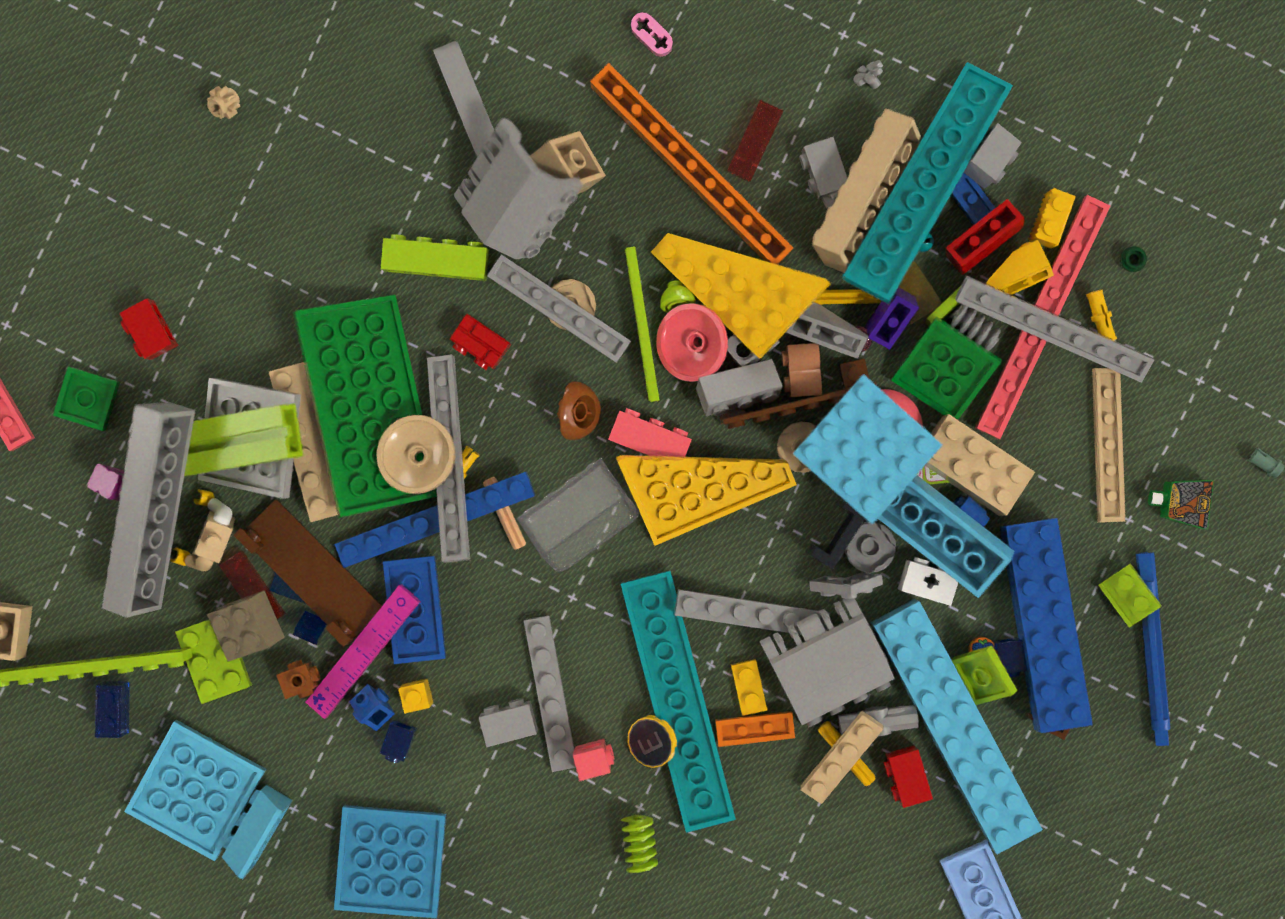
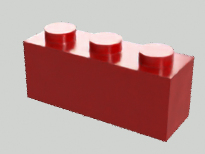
M1006 199L946 247L947 259L963 276L1024 227V217Z

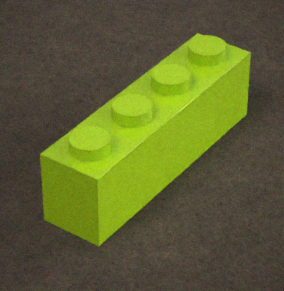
M392 234L390 239L383 238L381 270L392 273L486 281L489 250L483 247V243L468 242V246L457 245L458 241L442 239V243H432V238L416 237V241L406 240V236Z

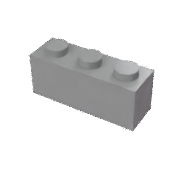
M770 359L700 377L696 391L705 415L714 414V416H720L732 409L739 408L743 410L755 403H770L776 400L780 395L782 383L773 360Z

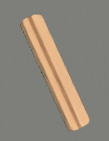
M495 477L485 480L483 485L487 487L498 481ZM507 506L496 510L513 549L516 550L525 546L526 541L510 507Z

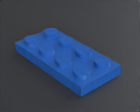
M435 556L383 561L387 600L396 588L402 584L421 601L391 638L394 664L445 659L446 650Z

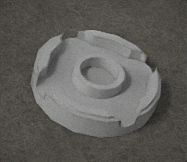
M863 522L846 548L845 555L849 563L856 569L866 573L879 572L887 568L893 561L896 541L892 532L884 525L876 522L873 524Z

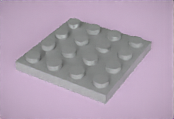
M209 378L204 419L287 404H296L297 417L299 418L301 394L219 378ZM294 458L198 474V480L285 499L289 498Z

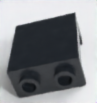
M838 501L836 505L845 510L848 515L826 550L823 551L811 544L806 553L831 569H834L865 520L853 507L843 501Z

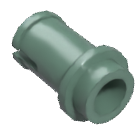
M1257 448L1248 460L1267 472L1268 477L1273 476L1277 478L1285 467L1282 464V460L1274 459L1260 448Z

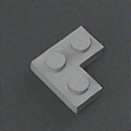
M861 572L847 578L823 576L809 581L810 591L821 592V596L839 594L843 599L856 598L858 593L872 592L873 588L883 585L881 574Z

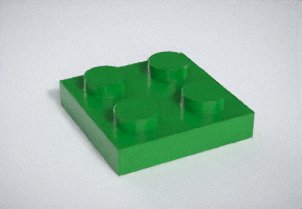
M68 366L53 416L106 431L120 382Z

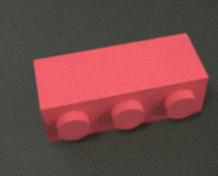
M626 408L625 413L619 411L608 440L648 456H686L692 440L687 438L688 432L674 427L673 431L663 428L665 423L650 418L649 422L639 419L640 413Z

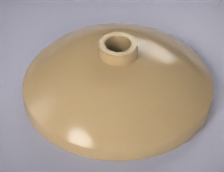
M422 415L407 416L395 421L383 433L377 448V463L384 479L394 488L411 494L425 493L437 488L449 476L455 461V446L448 430L438 421ZM419 453L424 454V459L422 461H417V455Z

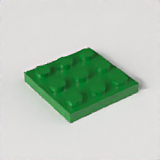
M935 317L896 371L891 381L944 416L950 414L958 420L999 366L1001 359L940 318Z

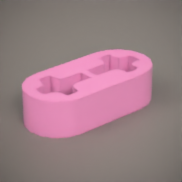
M638 13L633 17L631 22L632 33L654 55L662 57L669 54L673 45L670 34L647 13ZM640 21L643 23L645 21H648L647 28L651 31V33L649 34L644 29L638 31L637 22ZM655 35L660 41L666 39L667 48L660 47L657 49V42L653 36Z

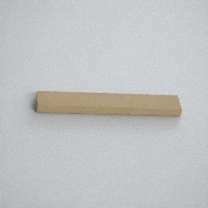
M1094 368L1092 369L1097 522L1125 521L1121 378L1120 373L1112 369Z

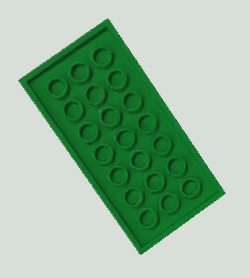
M396 295L294 311V321L338 518L437 497V488L419 494L406 493L394 488L384 479L377 463L378 444L386 429L401 418L422 415ZM419 453L417 455V461H422L424 459V454Z

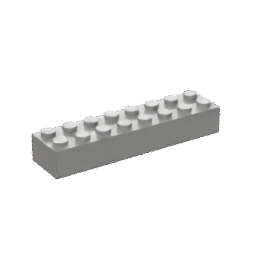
M171 402L135 405L102 605L103 609L126 618L162 608L195 410Z

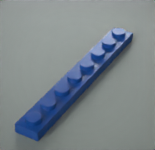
M527 471L465 494L467 521L536 496ZM438 505L336 543L335 547L343 567L351 566L440 532Z

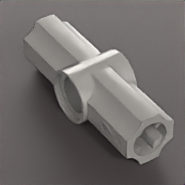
M915 705L893 708L878 706L867 708L864 711L883 724V730L878 736L891 734V731L918 728L919 721ZM860 712L838 715L841 735Z

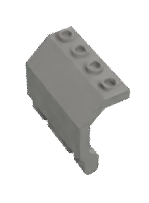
M501 119L491 135L494 143L487 142L468 171L471 179L468 178L462 181L454 197L463 208L461 213L484 245L514 259L532 258L540 252L541 245L551 236L553 228L564 217V212L569 205L576 200L583 184L578 177L558 180L540 171L520 145L521 133L510 120Z
M855 598L842 599L851 617L850 620L840 601L834 603L835 610L843 621L842 624L836 627L833 626L831 618L825 609L819 611L828 631H825L817 613L796 622L805 643H802L793 625L789 626L788 632L797 647L787 651L782 636L778 632L773 634L782 653L781 655H779L770 636L760 641L801 725L807 723L808 727H811L822 721L820 716L828 712L833 716L845 710L843 704L853 700L854 704L868 698L867 692L873 689L880 692L890 687L889 681L895 679L887 659Z

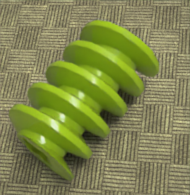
M633 815L621 819V821L628 822L629 824L623 827L622 831L630 833L629 836L623 838V841L631 843L630 846L624 848V852L632 853V856L625 858V862L633 863V866L627 868L626 872L640 873L656 867L658 859L654 858V856L657 854V850L652 847L656 844L655 838L651 837L655 832L654 828L649 827L653 824V818L644 815Z

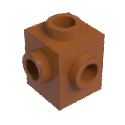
M302 659L287 664L288 669L276 675L285 699L298 695L299 699L314 694L313 689L319 686L320 674L317 667L312 666L311 661L303 663Z

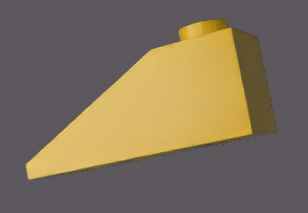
M1036 240L1024 243L1019 249L1013 251L985 284L1012 295L1054 275L1039 241Z

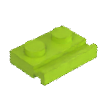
M1131 563L1098 585L1129 628L1162 606Z

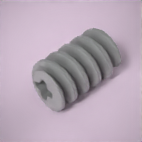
M959 304L945 321L951 319L950 326L953 328L959 326V332L962 334L967 333L968 338L990 351L1000 340L1001 337L998 338L1001 329L995 328L991 330L993 322L988 321L983 324L984 314L975 317L977 310L973 308L968 310V306Z

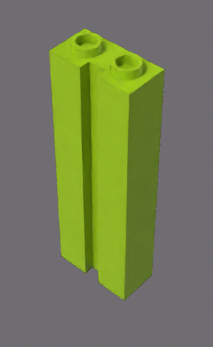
M296 404L277 405L193 421L184 477L303 457Z

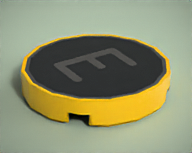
M649 715L638 719L631 725L628 732V745L630 752L638 762L644 766L655 768L663 766L673 758L675 747H677V739L674 730L668 722L655 718L657 716Z

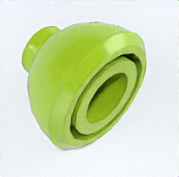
M678 280L668 283V288L663 292L660 300V308L666 313L683 304H696L693 293Z

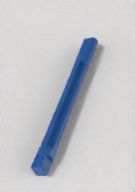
M1154 552L1136 553L1137 573L1159 601ZM1157 609L1142 619L1151 726L1152 730L1155 731L1156 746L1169 745L1168 730H1170L1160 609Z

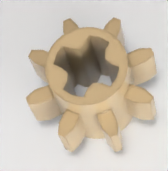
M217 86L209 92L211 96L207 98V106L215 117L222 119L226 116L230 119L237 114L236 109L240 107V100L238 94L233 89L227 88V86L221 89Z

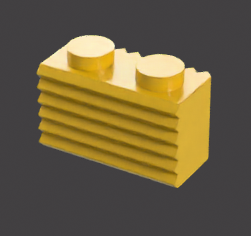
M1055 188L1044 194L1045 198L1042 199L1043 203L1040 204L1041 208H1039V213H1037L1038 217L1035 218L1036 222L1033 223L1035 227L1031 228L1033 232L1030 233L1031 237L1028 238L1030 242L1038 240L1041 246L1051 249L1059 245L1075 200L1074 195Z

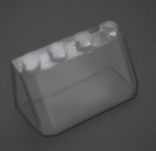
M600 458L596 462L590 463L585 470L575 477L568 479L556 491L547 494L534 507L528 508L517 520L541 557L555 571L562 572L569 569L634 522L639 515V510Z

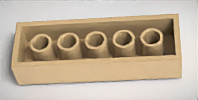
M885 109L882 116L876 120L871 137L864 142L859 159L852 164L847 181L840 186L835 203L829 207L822 227L813 236L812 245L825 266L843 273L847 270L922 140L914 118Z
M304 362L269 371L273 389L301 394L298 423L304 456L294 458L293 462L310 522L336 516L338 514Z

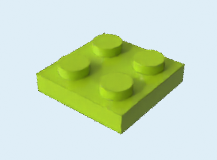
M992 645L955 656L951 659L975 705L1012 696L1017 691Z

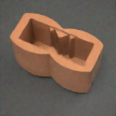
M819 344L787 345L786 351L781 352L782 366H787V377H783L784 392H789V397L822 395Z

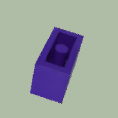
M898 287L889 304L881 301L865 325L868 338L890 350L919 308L915 296Z

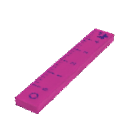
M402 584L399 585L315 689L314 694L307 699L306 703L322 718L326 719L421 601Z

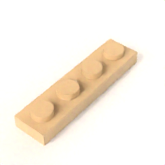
M861 711L801 784V791L822 804L882 732L883 724L864 711Z

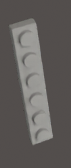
M502 254L487 275L494 282L616 363L631 342Z
M678 589L675 616L789 633L788 627L793 625L797 633L801 635L796 622L817 613L825 631L828 630L818 610Z
M550 615L525 619V631L551 770L555 772L576 768L573 758V738Z

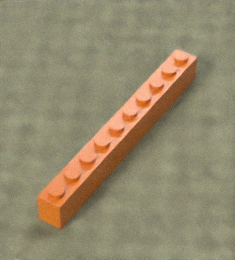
M609 63L590 81L591 88L763 261L778 265L792 251L793 247Z

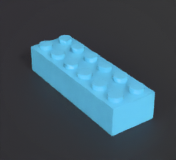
M918 475L911 480L878 517L881 522L978 598L1012 560L1014 550Z

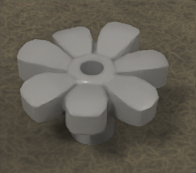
M880 60L873 61L867 64V68L862 65L857 69L858 74L853 79L856 85L862 86L864 83H867L872 89L879 87L881 82L877 76L883 72L881 69L883 66Z

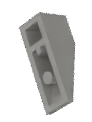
M814 302L786 331V333L857 359L868 339V335L822 305Z

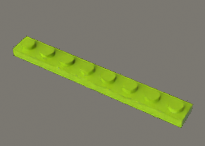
M191 648L0 669V687L10 685V681H18V685L34 683L36 678H43V682L59 680V676L67 675L68 679L84 677V673L92 672L93 676H102L109 674V670L115 669L118 670V673L132 672L134 667H143V671L159 668V664H168V668L180 667L184 665V661L192 658Z

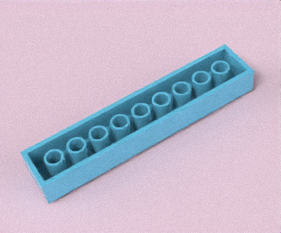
M913 599L870 622L993 851L999 854L1042 831L1043 829L920 601Z

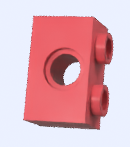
M605 739L575 746L573 758L580 781L610 773L611 765L614 764L615 758L611 744L606 745Z

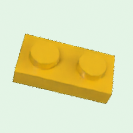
M756 659L731 664L742 716L767 711Z

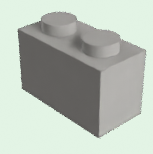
M997 123L987 131L964 173L984 189L992 183L996 185L1006 173L1003 171L1005 166H1009L1019 153L1016 150L1022 142Z
M521 698L508 702L509 706L499 708L498 705H493L483 709L484 713L480 714L479 721L486 747L537 734L538 728L531 701L524 702V699Z

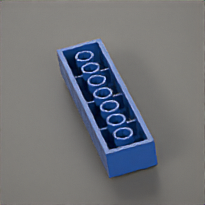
M1052 518L1001 526L1002 542L1014 550L1012 560L1006 567L1034 730L1039 733L1093 725L1058 519Z

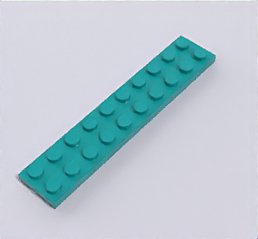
M968 62L965 64L842 277L844 281L889 304L966 170L968 163L974 156L1013 87L1012 84Z
M671 571L621 583V588L655 716L669 723L677 739L675 754L668 761V766L685 831L687 833L736 820L683 617L674 615L677 594Z

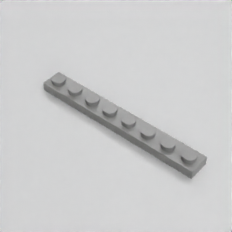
M969 276L965 277L955 297V300L961 304L1141 383L1154 362L1152 357Z
M451 354L427 358L431 418L438 421L448 430L455 446L453 468L446 480L437 487L443 563L470 560L455 357Z

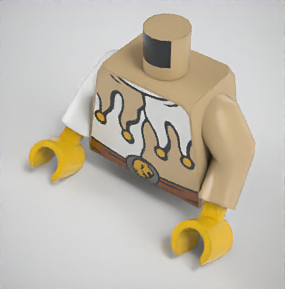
M198 489L201 497L200 499L194 498V503L208 506L210 511L192 554L175 547L174 550L178 552L175 559L170 558V561L199 571H208L214 562H220L232 533L235 517H232V510L227 505L214 498L213 492Z

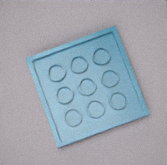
M862 375L793 452V455L869 523L873 524L943 445L865 375Z
M175 720L124 812L215 861L266 769Z

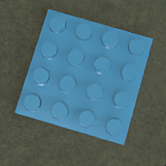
M344 805L342 807L334 910L437 918L446 814Z

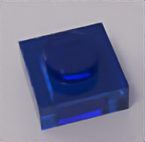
M305 611L296 625L293 635L317 645L328 625L319 616Z

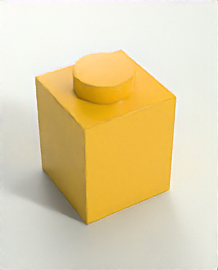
M428 678L405 683L398 688L404 714L430 708L433 704Z

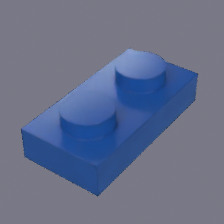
M963 173L951 196L974 226L993 211L995 207L980 186Z

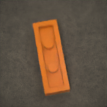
M792 711L715 720L718 747L795 738Z

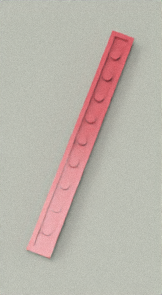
M1089 195L1084 197L1051 266L1054 276L1045 279L1033 305L1059 316L1110 205ZM1021 330L975 429L996 439H1001L1046 344V340Z

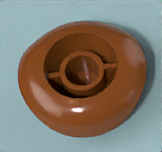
M579 381L570 382L566 386L563 399L558 403L559 411L557 415L560 419L562 436L568 440H579L590 434L598 425L601 406L597 395L588 385Z

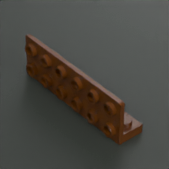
M865 358L839 365L844 390L748 414L745 413V409H732L719 416L721 425L727 424L728 429L745 425V419L752 418L753 423L770 419L769 414L774 412L778 413V417L796 413L795 407L802 406L804 411L820 407V401L828 400V404L837 403L862 375H865L870 380Z
M278 500L273 501L247 528H240L234 534L251 554H258L328 625L325 629L343 647L352 642L364 630L382 607Z

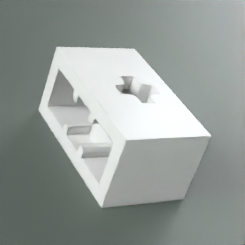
M917 557L914 558V561L906 560L898 589L951 606L958 582L940 567L936 569L928 566L930 561ZM931 575L935 579L934 584L926 583L924 578Z

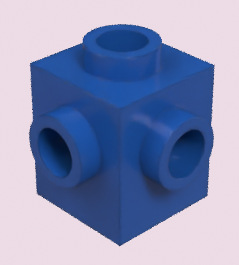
M369 684L349 701L354 709L353 716L361 724H366L375 731L395 714L388 703L389 696L381 688L376 690Z

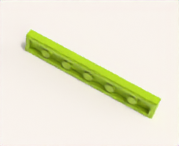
M634 246L626 248L625 254L648 399L650 402L659 401V394Z

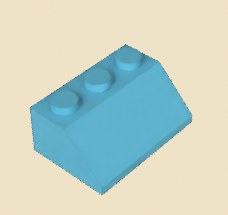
M267 785L260 791L255 790L248 802L252 805L248 813L243 812L235 824L239 827L235 835L230 834L223 844V848L226 850L222 858L241 879L255 866L293 801Z

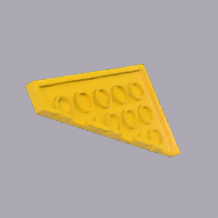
M667 233L651 251L706 307L715 312L722 323L758 358L764 356L831 284L827 279L670 233Z
M629 455L616 457L655 546L797 485L789 464L784 459Z

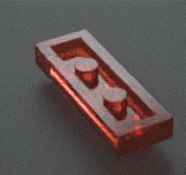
M762 100L759 101L727 172L751 182L783 110Z
M243 550L219 565L241 598L265 591L277 620L286 614Z

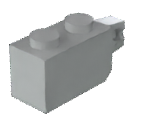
M834 137L803 147L802 155H799L803 170L808 169L811 178L808 180V185L812 195L816 194L818 200L822 199L827 210L833 206L840 186L845 184L848 179Z

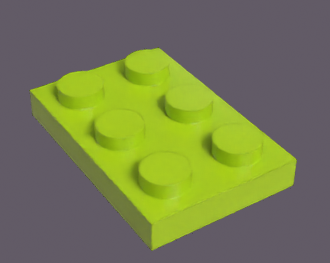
M210 620L175 632L181 649L191 648L192 658L186 660L201 704L252 686L242 657L227 661Z

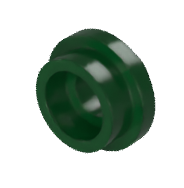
M1131 246L1122 252L1120 262L1126 271L1137 272L1145 267L1147 256L1140 247ZM1130 255L1136 257L1137 261L1135 264L1130 263Z

